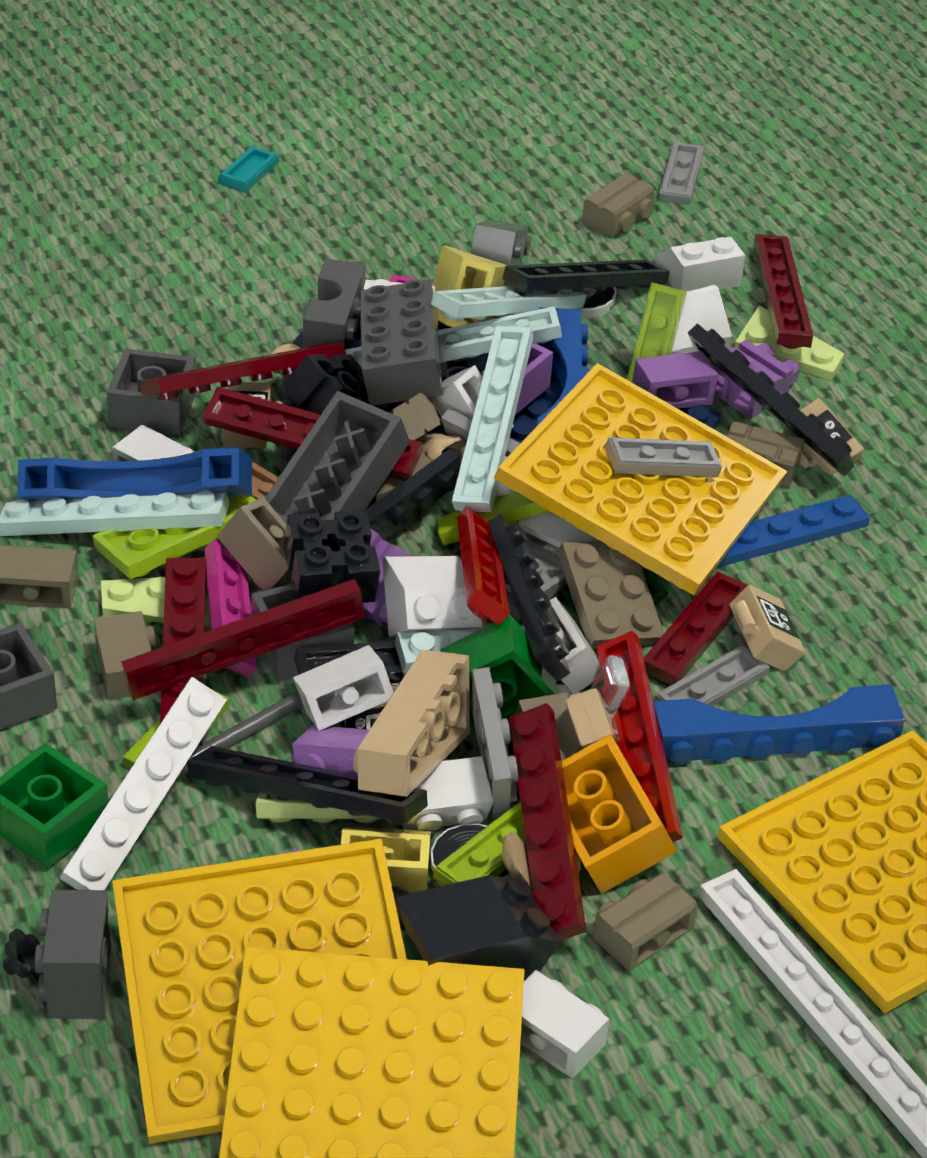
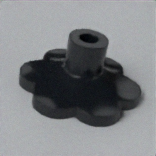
M15 929L9 933V941L4 944L7 958L3 960L2 964L4 970L9 975L17 974L21 978L28 977L32 982L39 983L40 974L43 973H36L35 971L36 946L41 945L38 938L33 934L26 935L20 929Z

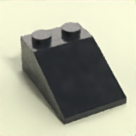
M487 875L399 896L395 899L397 913L423 960L427 961L428 966L437 962L519 968L524 969V980H526L535 970L539 972L542 970L561 942L550 925V919L541 911L531 895L530 887L524 881L515 877L504 878Z

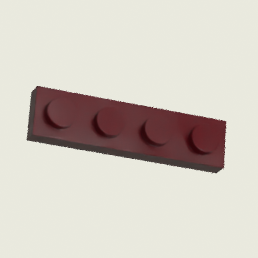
M717 571L644 656L647 675L670 686L680 681L734 617L730 603L748 585Z

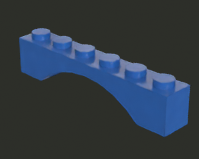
M555 308L562 337L552 339L546 343H537V345L553 352L552 371L557 376L563 389L556 403L538 417L537 426L588 373V324H581V309Z
M240 447L201 449L175 457L139 461H88L63 458L18 460L17 497L27 501H47L52 498H63L64 500L84 499L90 496L111 498L122 497L128 494L153 496L166 492L195 494L200 491H211L213 493L227 492V496L252 495V457Z
M892 684L852 687L841 697L823 707L785 716L738 714L709 706L693 698L653 701L666 762H673L675 764H686L693 760L714 759L716 761H726L733 757L754 756L756 758H766L773 754L794 753L796 755H806L812 751L834 750L836 752H846L852 748H878L900 737L905 721Z

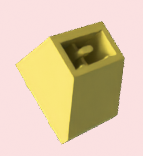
M444 245L432 286H435V291L500 287L504 284L502 277L507 265ZM437 308L438 321L451 327L494 319V316H486L484 320L470 317L464 318L462 322L453 321L444 317V311Z
M345 826L342 829L341 845L382 838L391 886L402 887L410 894L427 890L431 831Z

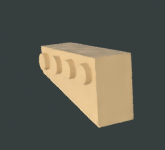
M421 650L355 752L353 769L355 773H358V790L407 797L470 734L469 655Z

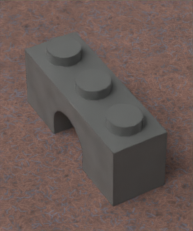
M325 258L318 276V300L310 299L303 318V348L343 342L345 352L348 341L355 339L357 319L361 320V290H364L365 281L371 280L370 278H365L366 264Z

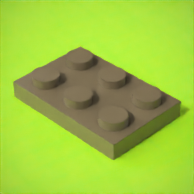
M602 541L562 542L557 553L584 636L591 648L597 649L598 645L631 630L639 637L641 647L655 645L664 632L641 565L619 551L610 548Z

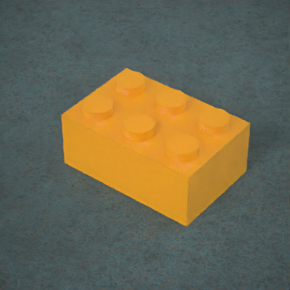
M611 734L562 761L574 847L601 894L678 852Z

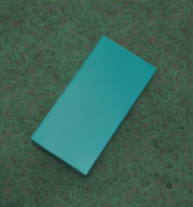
M251 146L218 176V183L246 193L279 163V155Z

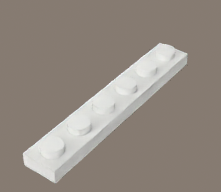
M191 677L59 877L61 880L77 890H105L227 699Z

